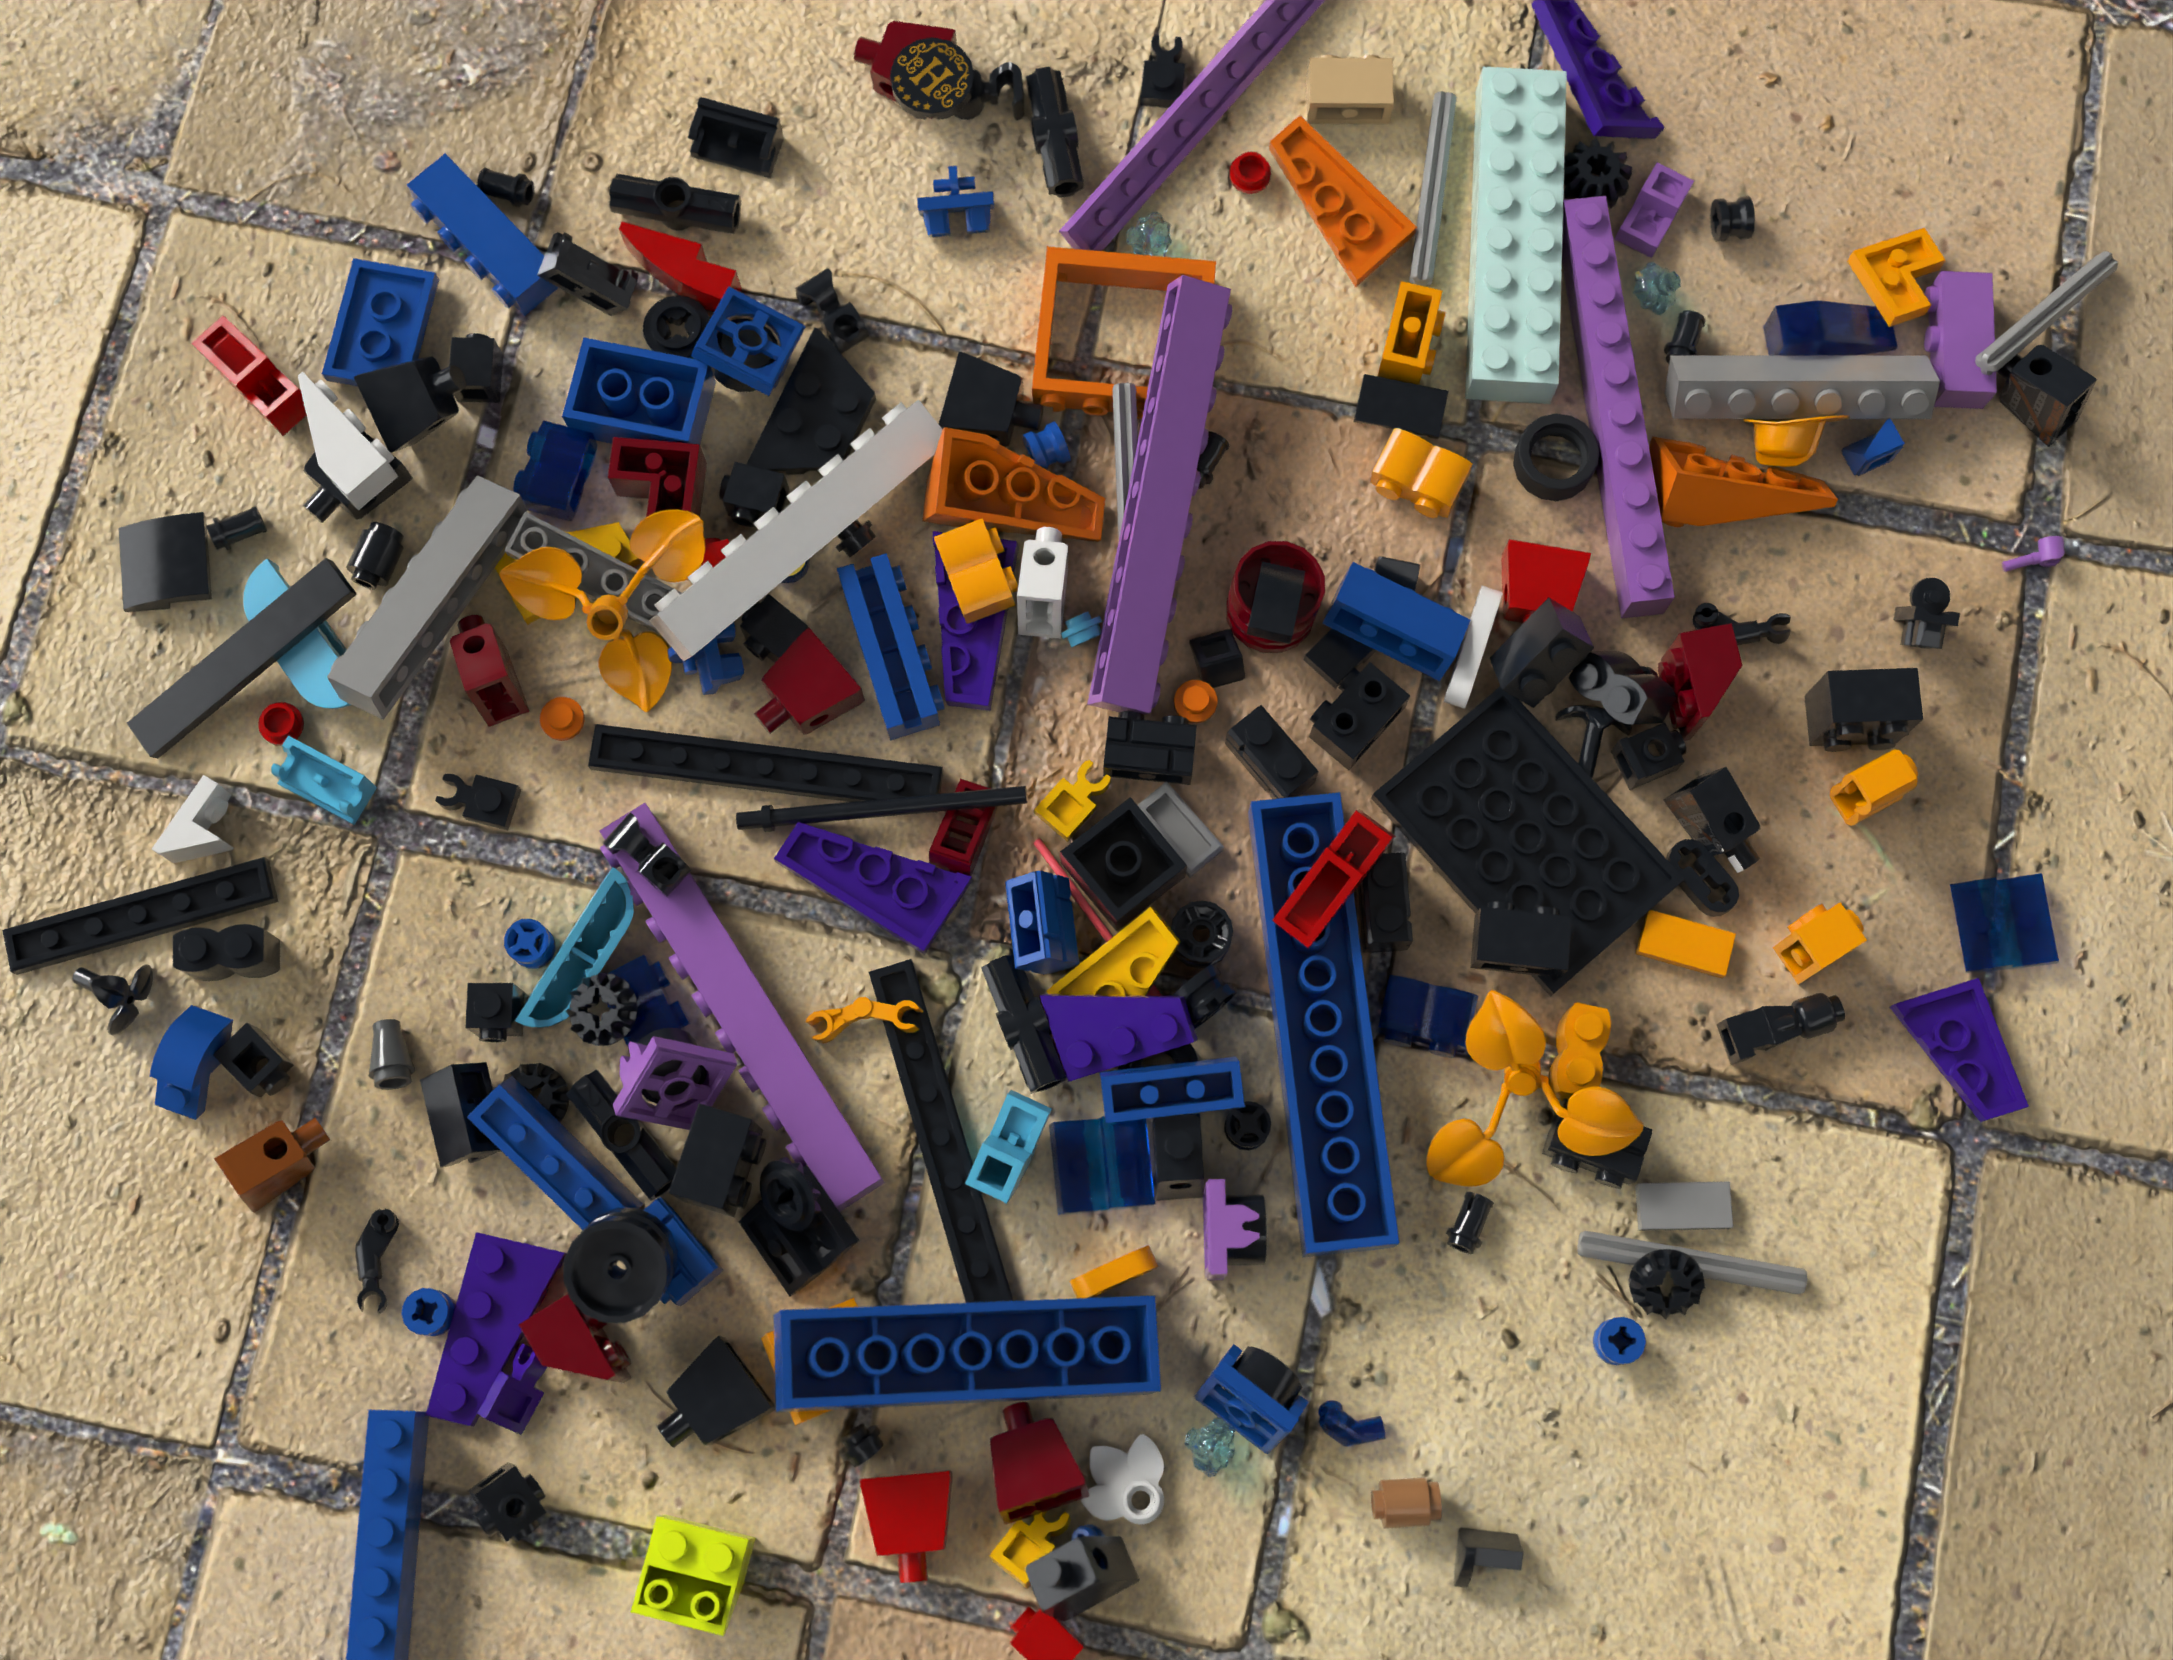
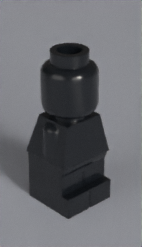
M1817 993L1793 1001L1791 1006H1762L1758 1009L1726 1018L1716 1025L1729 1062L1733 1065L1755 1056V1050L1767 1051L1799 1035L1809 1039L1835 1030L1838 1022L1845 1020V1011L1837 995L1828 997L1823 993Z

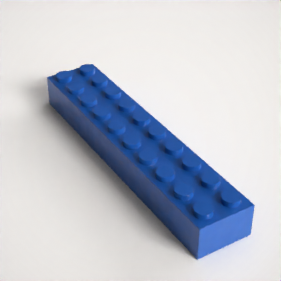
M1337 792L1251 801L1248 819L1302 1258L1394 1248L1400 1243L1354 893H1352L1310 948L1306 947L1272 921L1326 847H1329L1344 827L1341 794Z

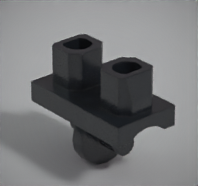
M1924 578L1917 581L1910 592V603L1912 606L1895 608L1893 620L1904 621L1900 645L1925 649H1942L1946 626H1958L1960 613L1943 612L1950 602V591L1942 580Z

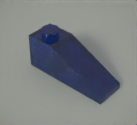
M1819 300L1777 305L1763 326L1769 355L1854 356L1895 351L1898 348L1894 326L1889 327L1875 306Z

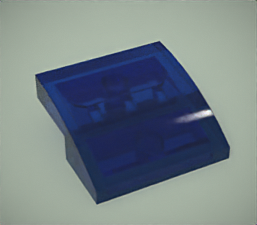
M2042 873L1997 880L1994 877L1950 884L1966 973L2025 968L2059 962Z
M1102 1116L1098 1119L1059 1121L1049 1124L1058 1215L1155 1205L1146 1119L1106 1123L1105 1116Z

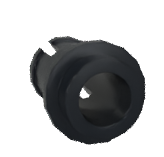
M483 168L477 179V186L485 195L511 201L512 206L515 207L529 205L534 196V182L528 180L527 176L521 173L512 176L492 171L489 168Z
M1691 310L1679 313L1672 340L1664 348L1665 359L1668 364L1670 355H1698L1696 346L1702 328L1706 323L1703 315Z
M1208 431L1209 436L1206 448L1199 455L1197 471L1201 474L1199 489H1202L1205 484L1212 482L1214 479L1212 472L1225 451L1230 447L1224 437L1212 431Z
M256 506L223 520H219L218 517L213 518L214 523L206 526L217 550L224 547L226 550H230L233 543L261 532H267L265 523Z
M1466 1192L1454 1227L1447 1229L1446 1234L1449 1236L1447 1244L1460 1252L1473 1254L1475 1248H1480L1482 1245L1479 1237L1494 1203L1480 1194L1476 1193L1474 1198L1473 1192Z

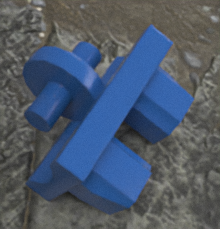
M957 165L948 166L949 179L933 180L934 193L951 191V195L917 198L918 212L924 218L929 237L951 235L949 213L965 212L967 234L989 232L990 210L994 209L993 191L959 194V190L976 188L974 176L958 178Z
M735 623L730 624L696 654L685 661L679 657L672 647L667 650L670 662L683 663L685 675H692L698 672L703 695L716 694L721 684L738 681L744 674L741 655L739 653L720 655L717 644L733 642L736 637Z

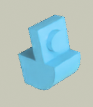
M1010 1090L990 1135L982 1143L965 1184L1002 1202L1008 1203L1032 1160L1052 1108Z

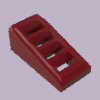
M960 778L955 792L991 788ZM998 806L985 807L984 811L976 808L946 811L929 849V863L946 871L972 876ZM957 816L979 822L978 826L957 820ZM951 832L971 838L972 840L969 843L951 837L950 835Z

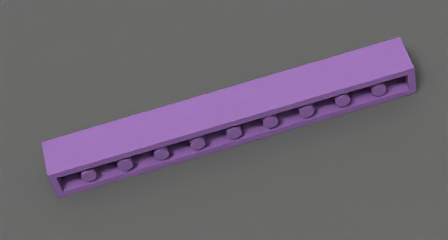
M1606 196L1564 200L1562 267L1589 429L1594 433L1600 450L1596 472L1620 616L1622 619L1664 614L1675 596Z
M1185 275L1180 276L1167 286L1087 703L1090 706L1115 712L1133 711L1143 715L1149 714L1159 700L1160 683L1157 682L1159 667L1163 665L1168 654L1169 644L1165 640L1167 624L1172 621L1177 605L1176 598L1173 597L1175 582L1182 575L1185 563L1181 550L1183 540L1188 536L1193 521V516L1189 513L1191 497L1196 494L1201 478L1200 472L1197 471L1199 455L1206 448L1209 436L1208 430L1205 429L1207 413L1212 410L1216 400V388L1212 386L1215 371L1220 368L1224 357V346L1220 345L1222 333L1228 326L1232 315V305L1228 304L1230 288Z
M646 803L629 812L637 818L640 823L641 833L653 846H658L663 842L679 856ZM629 813L599 830L604 840ZM604 845L601 846L600 849L611 867L616 869L621 866L628 876L629 880L627 883L629 884L630 895L633 896L634 904L638 906L644 902L652 917L645 920L657 941L661 943L667 939L675 954L668 957L680 978L684 980L690 976L698 991L692 994V997L703 1015L708 1017L713 1013L722 1028L716 1031L715 1034L726 1052L733 1053L737 1051L745 1066L738 1071L752 1093L758 1089L762 1091L769 1103L762 1108L768 1120L776 1131L784 1127L793 1142L788 1144L786 1148L795 1163L801 1162L803 1167L808 1165L839 1212L883 1185L885 1182L691 873L666 897L638 873L639 863L631 858L627 852L620 850L612 854Z

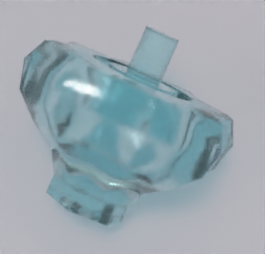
M1152 212L1147 217L1139 218L1135 227L1131 226L1126 232V243L1133 246L1134 254L1166 257L1167 249L1172 244L1170 236L1171 224L1165 221L1159 212Z
M1648 262L1642 270L1636 271L1634 274L1635 287L1633 293L1639 299L1642 309H1649L1654 314L1661 315L1668 307L1676 303V290L1681 287L1680 277L1674 271L1670 272L1668 268L1660 267L1654 262Z
M1214 1418L1203 1428H1192L1186 1434L1185 1446L1192 1451L1194 1467L1208 1477H1215L1221 1469L1227 1467L1229 1458L1232 1459L1234 1457L1235 1429L1232 1425H1227L1222 1418Z

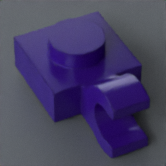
M522 1344L518 1348L513 1359L512 1375L502 1371L499 1372L477 1412L486 1420L520 1435L524 1432L544 1395V1392L536 1388L535 1385L547 1367L541 1365L532 1347Z

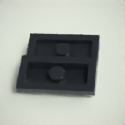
M204 512L154 518L119 528L123 610L125 612L170 609V603L212 599L207 520Z
M807 1165L803 1167L804 1174L806 1176H813L812 1186L821 1193L816 1200L820 1205L821 1212L814 1217V1224L800 1231L786 1229L772 1218L762 1199L738 1222L789 1296L796 1294L859 1241ZM792 1188L789 1191L790 1194L787 1196L788 1200L793 1198L795 1195Z

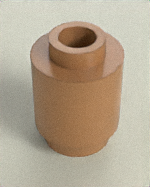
M1425 1477L1380 1480L1379 1490L1371 1491L1373 1519H1381L1384 1529L1430 1526V1521L1441 1520V1495L1437 1481L1427 1482Z

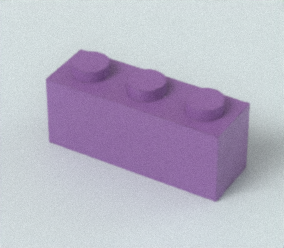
M1941 271L1931 286L1926 287L1924 292L1931 304L1927 311L1929 312V326L1925 331L1924 348L1926 352H1930V362L1940 380L1934 407L1983 409L1997 393L1996 371L1991 375H1984L1981 373V368L1975 365L1976 356L1995 341L1992 273Z

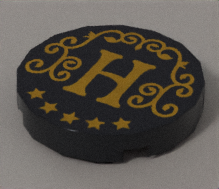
M932 37L916 40L904 47L893 61L890 79L893 96L902 110L915 118L926 120V117H937V120L947 119L961 111L971 99L974 73L971 60L962 48L949 40Z

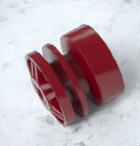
M1268 541L1252 547L1238 563L1226 600V620L1233 635L1246 647L1262 653H1282L1297 647L1310 634L1325 595V575L1317 559L1305 548L1288 541ZM1262 562L1305 571L1300 603L1290 644L1246 634Z

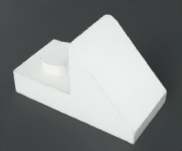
M203 775L152 847V850L172 863L233 850L234 848L208 831L211 824L218 822L226 813L228 800L232 794L218 783Z

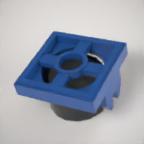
M728 287L697 341L691 357L711 366L716 380L728 389L737 392H753L758 390L770 396L773 388L776 389L781 376H783L806 326ZM735 316H749L753 318L752 320L748 318L728 320ZM765 325H768L770 328L773 329V331L779 338L780 346L778 345L777 339L775 338L771 330L768 329Z
M1235 1344L1231 1346L1194 1395L1198 1402L1265 1454H1269L1291 1432L1309 1403L1301 1395L1297 1397L1302 1390V1385L1293 1371L1282 1361L1256 1347L1248 1346L1243 1352Z

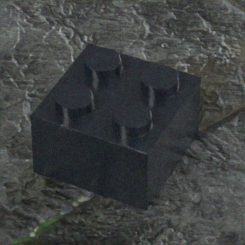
M1918 668L1827 671L1804 696L1809 746H1824V750L1828 752L1845 751L1852 748V745L1868 744V749L1870 750L1891 749L1923 721Z
M1131 797L1060 851L1062 866L1115 931L1119 930L1186 877V863Z
M699 1103L669 1193L683 1202L735 1217L737 1208H745L751 1193L752 1183L747 1182L752 1164L759 1165L765 1151L767 1140L761 1138L763 1130L752 1119Z

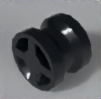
M1750 196L1739 197L1735 202H1727L1724 198L1713 200L1710 210V226L1713 239L1716 242L1726 241L1730 236H1737L1740 239L1752 238L1755 229V211Z
M1245 1101V1107L1230 1110L1225 1120L1224 1131L1227 1140L1232 1146L1239 1150L1250 1151L1257 1149L1265 1142L1271 1131V1119L1263 1106L1256 1102Z

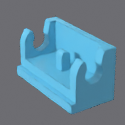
M288 735L282 745L284 752L287 753L286 760L281 766L274 763L271 767L272 774L279 779L277 784L355 825L377 787L359 772Z

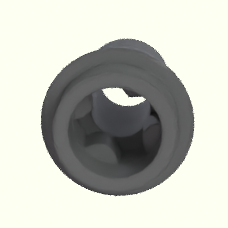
M395 1019L377 1021L373 1024L369 1077L374 1080V1086L378 1089L392 1090L405 1087L412 1082L411 1074L415 1072V1068L401 1032L400 1021Z

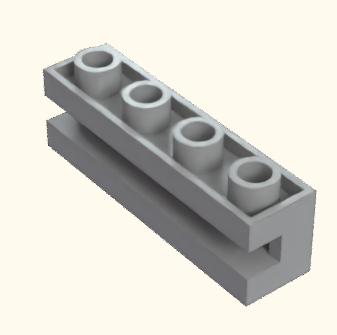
M524 512L504 550L509 557L515 560L541 547H556L565 550L575 558L582 570V581L577 589L584 591L587 597L595 601L603 595L619 597L638 571L632 566L527 512ZM646 574L626 603L628 618L659 633L649 621L659 613L654 604L674 588Z

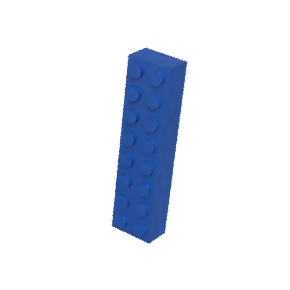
M1155 1296L780 1310L774 1315L776 1412L1147 1395L1161 1391Z

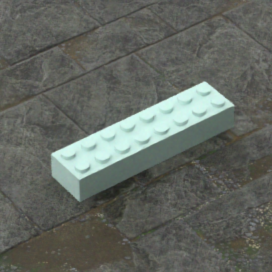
M1482 67L1475 96L1465 399L1550 404L1559 384L1567 71Z

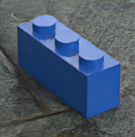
M1352 562L1338 586L1322 624L1440 681L1456 658L1471 620L1456 613L1451 608L1444 607L1417 594L1410 588L1403 587L1371 569Z
M1236 1056L1100 1072L1106 1123L1245 1107L1240 1061Z

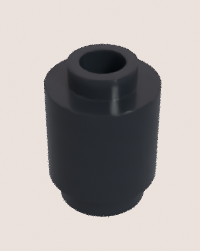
M371 522L368 529H363L346 566L347 570L353 574L351 580L360 586L375 590L377 585L387 586L404 549L401 544L404 538L403 534L393 527L380 522Z

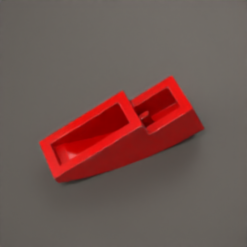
M621 221L619 231L629 252L652 276L679 296L692 298L699 302L706 310L714 312L728 287L741 292L742 287L737 271L707 262L702 244Z
M225 316L220 317L191 343L282 436L307 416L301 390Z
M1360 809L1356 810L1329 847H1326L1272 921L1306 947L1310 948L1396 836Z

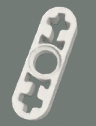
M1481 586L1470 617L1471 621L1465 633L1445 694V703L1465 709L1503 592Z

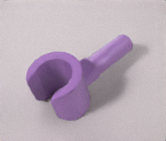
M2048 536L2039 539V552L2003 561L2002 567L2004 572L2036 564L2044 567L2057 565L2065 554L2063 537Z

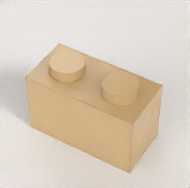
M1331 54L1322 55L1318 58H1309L1306 76L1307 122L1309 124L1390 123L1394 105L1393 58H1381L1377 55H1364L1360 58H1339Z

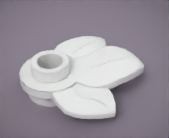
M1141 1434L1133 1442L1127 1454L1122 1450L1109 1446H1094L1091 1448L1090 1470L1097 1485L1088 1490L1089 1497L1081 1499L1085 1508L1093 1516L1106 1521L1124 1517L1131 1523L1140 1525L1154 1521L1160 1515L1164 1506L1163 1491L1158 1485L1164 1470V1463L1155 1443L1146 1435ZM1137 1491H1145L1150 1498L1148 1507L1143 1510L1136 1509L1131 1502L1133 1494Z

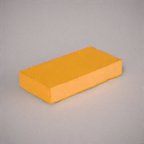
M1649 910L1644 917L1635 954L1723 979L1727 973L1736 933Z

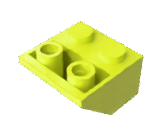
M669 1515L657 1516L631 1613L724 1636L744 1584L756 1537Z

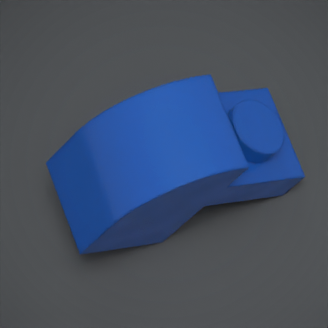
M191 1005L171 1024L157 1048L149 1077L157 1079L155 1106L195 1120L205 1112L210 1074L221 1064L213 1054L231 1038L233 1019Z

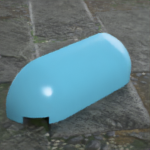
M265 559L255 568L246 583L243 605L248 621L253 619L291 587L280 574L279 566L269 559ZM325 620L279 658L277 662L301 696L311 704L329 709H338L351 705L338 697L327 678L334 661L343 655L347 649Z
M614 867L611 868L526 1000L515 1022L535 1028L549 1027L562 1022L569 1017L566 1010L570 1008L572 1000L570 992L579 987L582 983V978L591 977L601 972L628 929L634 914L633 896L630 895L629 884L626 878Z

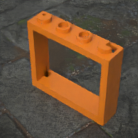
M1047 246L1032 382L1033 403L1053 407V412H1060L1065 410V408L1080 409L1094 416H1102L1108 412H1113L1112 389L1115 384L1047 378L1057 281L1167 291L1168 284L1182 275L1214 284L1216 261ZM1136 386L1137 419H1142L1148 387Z

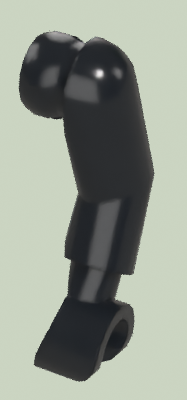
M1711 603L1699 605L1695 609L1692 619L1696 630L1732 623L1737 645L1760 642V638L1764 637L1774 644H1781L1789 638L1791 631H1776L1771 628L1774 625L1783 626L1789 624L1791 616L1786 613L1775 614L1767 622L1757 623V620L1738 623L1719 612L1716 606Z
M387 1208L384 1210L378 1209L371 1215L355 1248L358 1280L362 1281L363 1290L357 1297V1304L362 1312L364 1310V1301L370 1295L381 1297L378 1307L379 1314L385 1311L387 1307V1298L379 1288V1279L382 1278L381 1257L399 1227L397 1216Z

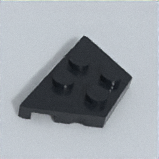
M814 327L747 465L771 471H785L786 475L804 474L808 471L819 472L818 470L837 454L843 460L849 456L853 448L850 443L858 438L876 401V396L870 386L820 329Z

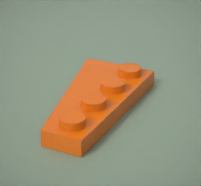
M1298 116L1270 141V152L1355 288L1416 234L1417 226L1301 116Z

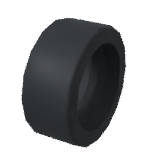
M1555 413L1539 417L1526 427L1516 446L1513 466L1518 481L1529 493L1540 499L1560 501L1572 498L1585 489L1598 466L1600 450L1594 433L1584 422L1570 415ZM1547 436L1563 437L1572 442L1581 454V465L1577 473L1570 478L1562 480L1549 478L1540 473L1531 460L1532 448L1538 440Z

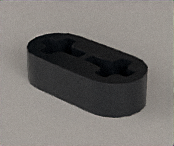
M1684 839L1676 843L1667 853L1666 859L1685 878L1679 884L1680 888L1700 911L1706 915L1716 917L1726 914L1735 906L1739 898L1737 884L1703 844L1693 839ZM1679 851L1685 856L1691 852L1696 856L1697 859L1694 861L1693 866L1701 876L1690 866L1684 869L1679 866L1678 862L1682 858ZM1703 880L1714 890L1720 886L1725 890L1726 894L1722 897L1725 905L1719 900L1713 904L1708 900L1707 896L1710 895L1711 890Z

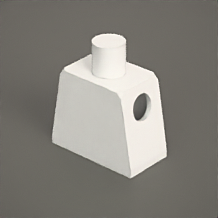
M1041 527L1036 531L1035 540L1024 542L1017 592L1018 635L1061 639L1060 633H1062L1068 577V545L1061 543L1062 533L1056 528Z

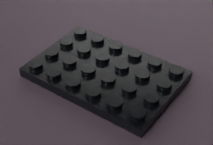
M1501 686L1381 786L1371 797L1475 914L1481 906L1487 907L1489 902H1507L1514 904L1517 911L1532 912L1534 907H1552L1559 909L1560 915L1572 917L1568 971L1561 978L1531 975L1550 997L1685 880L1523 703L1503 691Z

